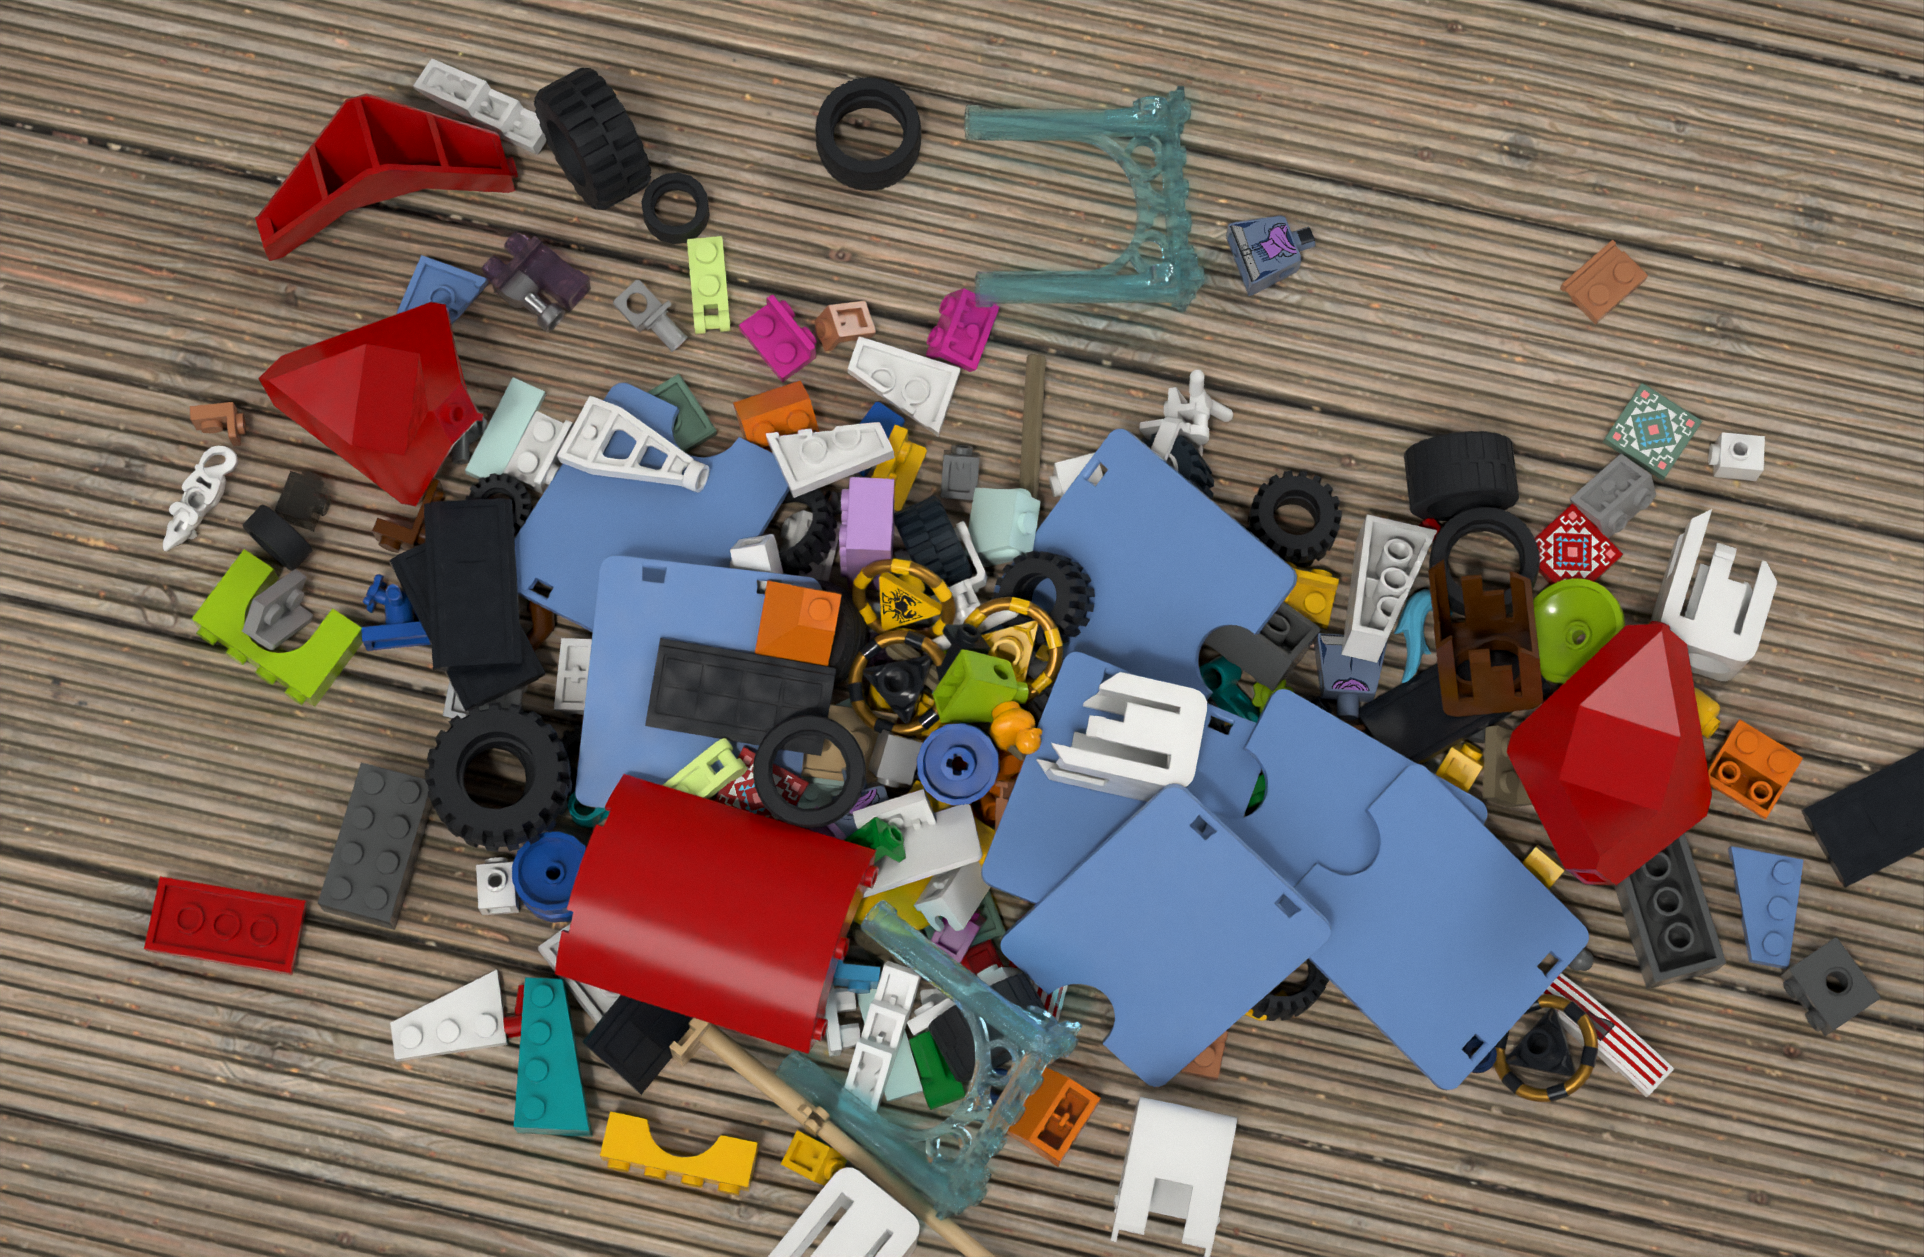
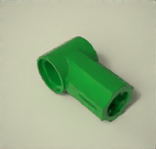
M930 1031L909 1039V1044L921 1075L919 1080L929 1109L932 1110L966 1098L962 1083L955 1080Z

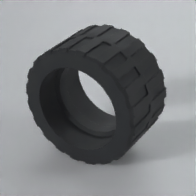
M1487 431L1449 433L1421 440L1411 445L1404 453L1409 507L1411 513L1418 518L1449 521L1456 514L1475 507H1495L1505 511L1513 507L1519 500L1513 443L1505 435Z
M1024 973L1005 978L967 997L931 1021L928 1027L957 1082L969 1081L1011 1061L1054 1033L1056 1028L1028 975Z

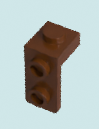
M434 478L429 486L412 529L377 518L372 531L376 540L379 541L378 545L380 547L399 553L400 549L407 551L426 542L424 504L445 501L446 493L443 492L440 480Z

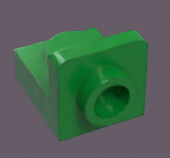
M874 817L844 839V841L876 850L874 863L885 855L899 863L906 859L903 845L904 837L901 831L896 826L889 825L877 817Z

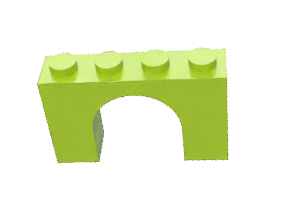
M244 549L192 617L193 622L198 628L196 634L213 646L217 641L228 648L225 653L237 663L244 665L247 661L258 668L255 674L268 684L273 685L277 681L287 689L284 693L298 704L303 705L307 701L316 707L362 645V627L332 608L311 638L301 647L285 653H275L262 649L242 630L253 599L275 584L279 577L274 568Z

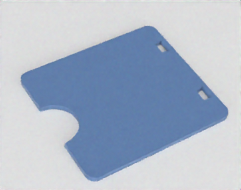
M618 383L610 389L603 401L623 408L678 447L673 434L675 419L679 413L678 407L628 383ZM616 430L603 455L614 459L629 458L636 445V440L626 432ZM740 437L730 448L718 455L711 457L689 455L695 461L709 466L708 480L699 493L678 485L593 475L563 463L514 539L518 595L593 632L601 563L605 558L611 555L730 568V561L732 559L730 549L739 539L762 536L790 489L773 453ZM649 446L639 465L659 470L662 468L668 455ZM642 567L643 581L664 583L666 570ZM537 581L553 588L548 598L531 590Z
M1125 429L1113 430L1107 436L1038 528L1033 546V551L1066 556L1072 559L1071 562L1079 563L1083 567L1081 573L1088 574L1091 579L1087 587L1094 589L1095 597H1089V604H1094L1093 612L1087 611L1086 618L1090 619L1086 627H1078L1081 633L1077 637H1068L1069 642L1063 643L1062 658H1065L1072 652H1082L1145 678L1196 689L1205 696L1206 701L1213 692L1206 686L1201 677L1198 660L1201 646L1208 635L1218 628L1229 625L1244 627L1258 635L1293 590L1297 582L1296 572L1288 563L1134 434ZM1102 463L1108 470L1098 484L1095 485L1088 479L1099 464ZM1049 578L1042 580L1036 586L1032 596V603L1041 607L1047 614L1052 611L1056 603V589ZM996 585L994 592L999 593L1000 586ZM1104 673L1101 684L1113 676Z
M611 555L605 558L601 563L575 788L578 801L585 806L605 808L611 793L623 774L663 785L715 742L720 740L718 738L645 726L660 638L755 654L765 594L757 593V580H769L822 590L819 582L812 577L647 558ZM642 567L666 570L664 583L643 581ZM728 740L733 747L732 753L736 759L743 747L755 753L759 745ZM780 749L774 763L801 777L804 753ZM720 760L711 765L716 773L724 768Z
M1072 652L1065 657L1037 728L1042 730L1040 748L1035 753L1025 756L981 868V877L988 886L1036 905L1147 803L1146 801L1049 780L1036 759L1056 763L1060 757L1051 743L1071 747L1074 732L1086 734L1090 715L1123 722L1124 716L1083 707V703L1100 691L1099 685L1104 673L1111 676L1119 672L1131 675L1136 674L1082 652ZM1207 703V713L1195 776L1186 789L1212 813L1226 818H1242L1261 771L1258 762L1243 749L1256 723ZM1211 716L1232 724L1228 735L1208 727ZM1199 815L1192 822L1200 832L1206 823Z
M1281 689L1272 693L1243 748L1258 762L1264 774L1265 794L1261 804L1253 813L1242 818H1226L1215 813L1213 814L1292 887L1298 883L1315 863H1319L1325 869L1339 875H1356L1370 866L1378 849L1377 831L1365 810L1406 767L1417 763L1292 691ZM1432 773L1484 825L1487 818L1485 804ZM1206 822L1201 833L1207 836L1214 829ZM1282 894L1276 902L1279 903L1285 895Z
M1412 764L1406 767L1365 810L1374 823L1378 836L1377 853L1370 866L1356 875H1339L1325 869L1319 863H1315L1293 888L1316 908L1331 925L1329 940L1308 959L1436 1087L1441 1090H1452L1463 1082L1588 943L1589 933L1587 928L1425 766ZM1286 895L1278 903L1289 914L1298 908ZM1551 953L1559 961L1544 976V973L1537 966ZM1475 1035L1484 1043L1469 1059L1462 1048Z
M1168 784L1002 936L1000 946L1002 953L1048 995L1060 987L1071 984L1089 985L1103 992L1112 1003L1115 1013L1113 1027L1103 1039V1045L1146 1084L1160 1087L1170 1081L1321 948L1330 938L1331 925L1316 908L1184 786ZM1198 815L1214 829L1207 836L1192 824ZM1282 894L1286 895L1298 907L1291 914L1276 902Z

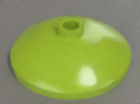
M1568 579L1547 587L1534 598L1533 605L1541 675L1551 683L1563 685L1625 627L1623 610L1614 595L1605 587L1586 579ZM1585 634V640L1577 644L1578 637Z

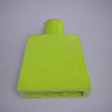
M962 649L932 694L941 723L993 722L992 711L1001 703L1015 701L1019 704H1024L1027 701L1029 690L1025 682L1016 681L1012 665L1008 660Z

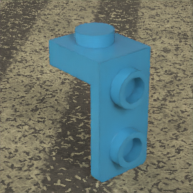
M838 960L833 977V985L848 987V991L852 993H870V989H877L880 967L843 964L842 960Z

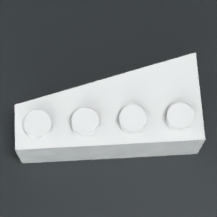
M1366 515L1356 539L1341 655L1378 662L1437 530Z

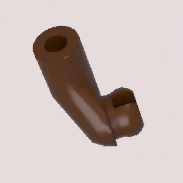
M529 601L527 611L531 612L533 627L526 636L535 652L554 631L555 619L553 612Z

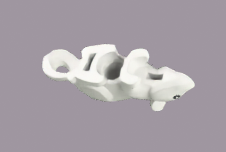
M225 446L211 447L203 453L199 464L195 465L196 470L184 481L182 485L184 494L181 501L173 503L169 508V512L174 518L167 526L166 536L163 540L164 551L184 543L187 539L197 537L194 529L201 523L203 517L213 507L217 506L225 490V475L237 467V454L232 449ZM214 455H222L226 459L222 464L204 467L205 463Z

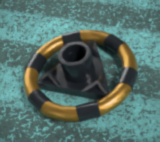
M910 630L890 631L870 640L856 655L848 677L847 686L850 703L860 720L870 729L874 730V732L882 733L884 729L902 737L917 735L934 725L940 719L935 703L918 720L912 722L933 661L938 672L946 656L941 648L927 636ZM893 644H905L923 650L929 655L865 668L868 661L883 648ZM863 674L905 724H896L878 718L870 711L864 699L861 682Z
M1544 994L1523 1015L1542 1008L1550 1009L1507 1057H1505V1050L1509 1031L1495 1045L1497 1057L1494 1068L1501 1082L1515 1095L1535 1102H1554L1570 1096L1587 1081L1595 1068L1599 1049L1596 1030L1587 1013L1569 999L1557 995ZM1557 1010L1564 1012L1579 1026L1583 1035L1584 1047L1577 1071ZM1508 1064L1571 1078L1566 1082L1546 1089L1534 1088L1526 1085L1510 1070Z

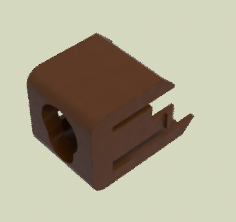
M1444 559L1430 568L1428 574L1434 619L1435 647L1444 712L1450 716L1462 717L1530 710L1541 705L1543 693L1531 579L1515 572H1509L1513 617L1506 618L1503 589L1483 591L1481 574L1461 576L1466 622L1451 623ZM1506 650L1516 654L1519 657V677L1513 680L1512 665L1491 667L1489 651ZM1466 660L1470 661L1472 681L1461 679L1455 671Z

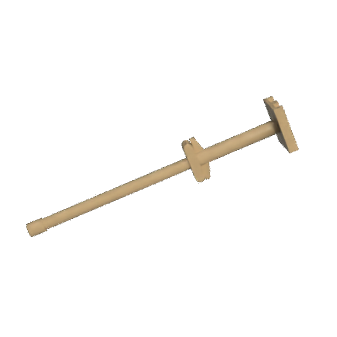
M693 1018L689 1022V1030L679 1042L676 1043L674 1041L669 1046L672 1057L682 1066H685L699 1048L705 1045L803 1125L804 1130L811 1137L817 1139L819 1136L966 1257H996L830 1121L829 1113L820 1106L816 1108L719 1029L718 1025Z

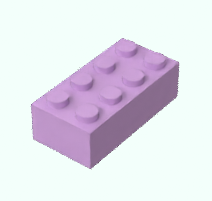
M850 477L849 489H842V524H840L839 531L841 577H847L848 589H852L854 579L863 567L875 561L893 559L894 479ZM881 574L875 576L866 589L880 590L879 577Z

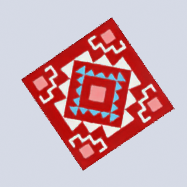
M1573 503L1534 538L1539 550V573L1551 585L1568 579H1586L1595 582L1623 556V553Z
M743 747L737 759H742L748 768L741 777L723 787L718 792L714 801L781 821L773 816L760 800L753 779V764L756 753ZM773 763V782L778 793L788 803L796 806L809 782Z

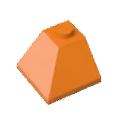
M767 580L755 654L828 666L842 594Z

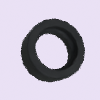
M678 172L664 174L654 179L645 189L641 201L644 223L650 233L660 241L670 244L687 243V239L697 238L706 228L710 216L707 193L701 183L690 175ZM678 190L689 193L695 200L697 207L695 217L690 222L682 226H669L659 221L655 214V205L660 196L669 191Z
M260 505L242 525L245 531L268 554L291 571L296 569L313 551L308 542L288 522L265 505Z

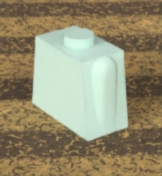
M975 488L968 531L972 538L971 542L983 566L990 567L1011 562L1015 557L1019 555L1026 556V552L1033 551L1041 501L1033 498L1028 490L1023 488ZM965 547V551H964V552H965V555H966L967 558L971 559V557H970V555H969V553H968V551H967V549H966V547Z

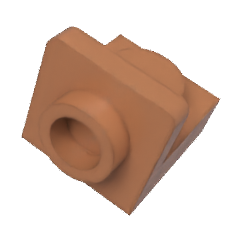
M866 301L828 305L815 319L816 335L821 340L824 351H832L840 342L856 341L859 336L870 339L876 333Z
M233 402L190 406V420L196 430H201L203 433H218L223 431L224 427H227L228 437L232 445L241 446L240 435L246 434L244 413L238 412Z
M1225 1031L1185 1066L1181 1073L1217 1081L1228 1031Z

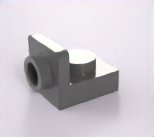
M952 445L951 450H944L940 498L973 500L974 491L978 485L980 453L973 452V447Z

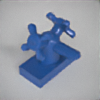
M380 574L375 575L374 583L369 587L363 603L367 605L366 609L370 613L374 612L377 602L385 605V625L362 627V642L366 650L373 651L431 645L420 622H414L413 608L405 592L401 591L395 584L389 585L385 590L387 583L382 582L384 576Z

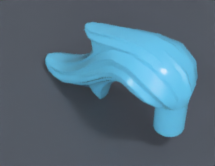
M1427 589L1414 593L1407 600L1394 631L1395 634L1404 633L1407 646V661L1402 683L1409 681L1417 672L1422 655L1431 654L1424 638V621L1428 612L1432 611L1430 590Z

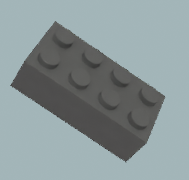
M1283 601L1258 635L1244 627L1229 625L1213 631L1208 635L1204 643L1222 654L1229 662L1237 665L1254 677L1258 683L1274 691L1303 659L1321 628Z
M361 762L318 900V905L324 912L392 930L396 929L433 806L428 795L429 789L425 779Z
M1684 833L1618 885H1614L1646 989L1715 972L1726 964Z

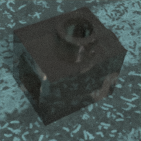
M290 471L275 512L289 524L314 532L320 515L325 516L331 504V496L325 482H323V478L309 471H302V474Z

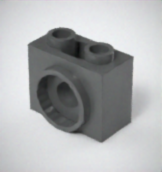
M1837 937L1781 975L1785 981L1783 982V987L1787 994L1794 1001H1800L1807 1011L1805 1017L1815 1031H1821L1824 1036H1827L1881 999ZM1827 976H1832L1839 980L1841 984L1840 993H1834L1828 989L1826 985Z

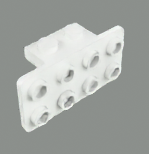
M924 789L853 812L858 829L874 817H877L889 825L896 826L904 837L903 845L906 859L899 863L885 855L875 862L874 866L879 867L877 880L872 889H866L863 898L977 862L983 856L973 811L969 804L957 805L934 813Z

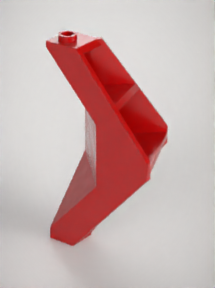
M366 93L348 98L343 102L266 206L255 217L265 253L269 261L285 257L349 210L422 189L510 193L515 191L512 179L517 178L518 173L513 157H505L498 132Z
M429 302L280 356L258 378L276 408L398 502L415 507L421 502L455 443L477 421H482L483 413L478 412L467 391L456 350L449 310L446 304Z
M1651 621L1649 624L1626 625L1511 734L1506 753L1565 870L1585 885H1618L1708 814L1712 791L1688 647L1681 638L1670 630V626L1663 622Z

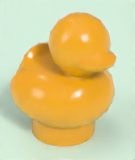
M1015 701L1001 703L993 709L990 737L997 747L1008 750L1010 746L1016 745V748L1025 755L1033 754L1039 750L1042 730L1035 728V719L1029 711L1021 709L1019 703Z

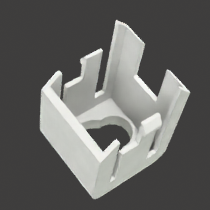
M1711 509L1692 518L1686 526L1685 532L1679 535L1674 542L1651 621H1659L1669 625L1670 630L1687 644L1691 671L1693 673L1718 681H1728L1740 672L1758 649L1777 586V580L1766 561L1761 562L1753 590L1748 582L1742 584L1728 579L1737 549L1717 543L1710 566L1700 564L1684 617L1680 616L1711 515Z
M1119 672L1100 684V691L1083 703V707L1124 716L1123 722L1090 715L1086 734L1074 732L1071 747L1051 743L1060 757L1056 763L1036 759L1049 780L1148 802L1168 784H1180L1186 788L1193 781L1207 713L1206 698L1200 691L1193 688Z
M1139 1097L1133 1115L1118 1194L1115 1195L1113 1202L1116 1216L1111 1241H1117L1119 1230L1144 1235L1148 1212H1154L1186 1219L1182 1243L1205 1248L1204 1257H1210L1216 1227L1220 1222L1219 1212L1237 1117Z
M846 1167L833 1175L768 1257H801L841 1207L846 1210V1213L810 1257H910L917 1246L920 1226L917 1218L860 1171Z

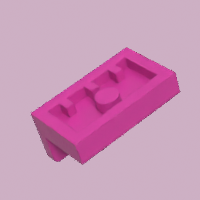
M965 288L947 294L939 306L941 316L937 326L928 335L927 345L929 347L926 357L930 359L941 357L968 372L975 371L1000 307Z
M771 294L766 298L767 305L739 324V330L783 383L816 359V348L814 345L817 344V341L807 327L800 328L793 320L795 314L785 300L779 302Z

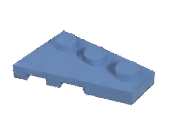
M421 255L396 314L429 302L446 304L449 310L451 325H453L489 284L488 279Z
M1730 846L1728 852L1730 862L1733 864L1736 895L1739 896L1741 922L1749 963L1787 969L1790 963L1803 860Z

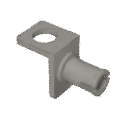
M635 280L613 301V305L639 333L645 328L647 330L651 328L671 352L688 338L666 315L668 313L667 308L672 305L671 302L668 300L661 304L640 280ZM638 293L645 297L647 306L644 312L636 314L628 309L627 299L631 294Z

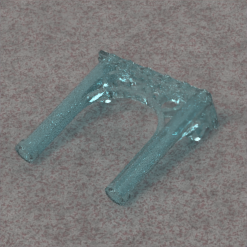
M1177 86L1175 91H1169L1166 99L1159 96L1142 97L1133 102L1132 108L998 109L982 108V105H966L964 114L966 140L1080 141L1103 150L1125 172L1134 192L1137 210L1136 227L1131 243L1125 252L1114 262L1092 271L976 272L974 286L976 307H992L993 304L1171 303L1172 307H1178V312L1186 311L1192 299L1196 298L1198 289L1203 287L1204 269L1203 266H1198L1197 253H1194L1193 245H1188L1187 233L1191 231L1192 220L1191 213L1185 210V200L1188 199L1189 182L1187 178H1183L1182 167H1185L1186 147L1180 146V134L1183 133L1186 120H1190L1191 102L1189 99H1185L1184 86ZM1109 137L1133 138L1124 150ZM1138 146L1149 147L1155 155V167L1149 170L1138 167L1130 157L1132 151ZM1160 172H1162L1163 196L1157 194L1151 188L1150 182L1144 183L1158 177ZM1165 214L1166 235L1156 230L1145 232V229H1151L1154 218ZM1148 241L1158 244L1162 250V264L1152 266L1146 264L1138 252L1140 245ZM1128 262H1131L1137 272L1140 273L1139 275H1115Z
M882 900L868 912L862 922L861 930L952 1000L962 1011L970 1026L975 1046V1067L972 1081L964 1100L956 1111L941 1124L928 1129L913 1130L896 1126L884 1119L797 1050L790 1053L783 1060L775 1074L816 1108L818 1106L829 1113L830 1120L935 1202L933 1206L937 1211L935 1217L942 1221L953 1214L960 1215L971 1205L976 1207L984 1199L988 1192L985 1186L992 1176L987 1163L992 1155H997L1005 1146L1008 1140L1005 1134L1010 1125H1015L1025 1113L1026 1107L1023 1104L1027 1097L1033 1095L1042 1085L1044 1077L1041 1074L1045 1067L1051 1065L1062 1056L1064 1058L1068 1057L1076 1048L1079 1042L1076 1036L1083 1025L1078 1021L1071 1023L1068 1020L1058 1023L1053 1015L1042 1008L1027 1006L1026 1010L1012 1003L897 915V909L885 900ZM985 1022L1004 1036L990 1041ZM996 1047L1007 1049L1012 1056V1066L1006 1076H1001L993 1070L991 1050ZM1006 1085L993 1106L990 1099L991 1087ZM971 1121H979L983 1125L974 1140H972L970 1133L964 1126L968 1125ZM950 1134L957 1139L960 1151L955 1159L940 1154L939 1144L941 1135ZM926 1141V1154L908 1142Z

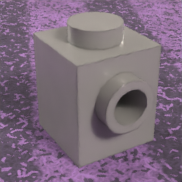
M883 729L882 733H878L868 769L878 777L877 782L890 787H898L899 783L911 785L917 767V757L923 742L915 735L902 737Z

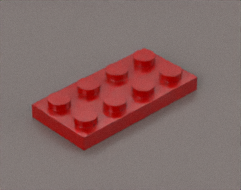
M160 876L144 949L148 952L293 975L308 903L305 900Z

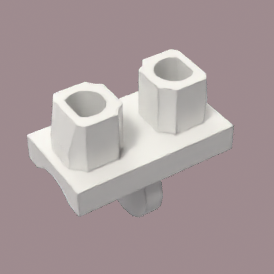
M833 983L831 984L824 1019L828 1020L826 1038L829 1057L840 1056L843 1049L855 1047L857 1041L861 1038L858 1023L839 1025L837 1013L856 1011L855 993L849 992L848 988L834 989Z

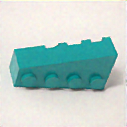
M525 977L513 1127L517 1133L593 1137L566 985L563 979Z

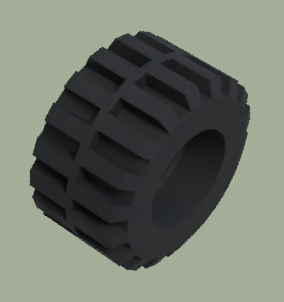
M1292 470L1284 471L1282 478H1279L1276 474L1270 477L1268 484L1263 483L1260 486L1257 495L1254 496L1249 512L1248 531L1284 561L1293 563L1297 567L1299 563H1303L1305 568L1311 566L1314 559L1320 561L1325 557L1326 551H1330L1340 528L1342 510H1338L1340 504L1338 496H1331L1333 488L1329 484H1326L1324 487L1320 485L1321 477L1314 475L1313 479H1309L1306 477V471L1300 470L1298 476H1293ZM1284 505H1298L1305 508L1312 515L1315 528L1303 535H1292L1286 533L1277 525L1273 514Z
M1031 551L1026 552V556L1019 555L1013 559L1015 565L1007 564L1002 571L1006 575L1004 578H997L995 585L1000 586L999 593L994 592L993 599L1016 597L1032 602L1036 586L1042 580L1049 578L1056 589V603L1048 615L1058 627L1062 643L1069 642L1068 637L1075 638L1081 633L1078 629L1079 626L1086 627L1090 619L1086 618L1087 611L1093 612L1094 604H1089V597H1095L1093 588L1087 587L1091 579L1088 574L1081 573L1083 567L1079 563L1071 562L1072 559L1066 556L1043 551L1041 553ZM1019 613L1016 618L1001 625L1003 628H1007L1034 619ZM1039 625L1035 643L1048 645L1044 630Z

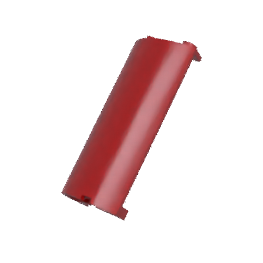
M623 774L605 805V810L610 811L604 826H595L582 858L567 906V910L573 911L569 931H561L555 974L809 1054L816 1040L822 1041L827 1031L828 1020L824 1019L825 1009L838 960L843 961L848 951L850 940L846 936L866 889H872L877 880L879 867L874 866L876 850Z

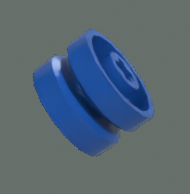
M968 723L947 724L933 731L922 743L917 757L918 777L925 790L936 800L950 805L970 804L984 797L996 783L1001 768L1000 754L991 737L980 727ZM957 756H961L963 761L967 763L962 771L954 769L952 765L953 759Z
M559 831L544 832L539 834V841L531 845L527 841L517 851L512 864V882L526 908L537 918L552 923L569 922L572 920L573 911L567 910V906L586 847L574 836ZM554 875L558 878L556 880H550Z

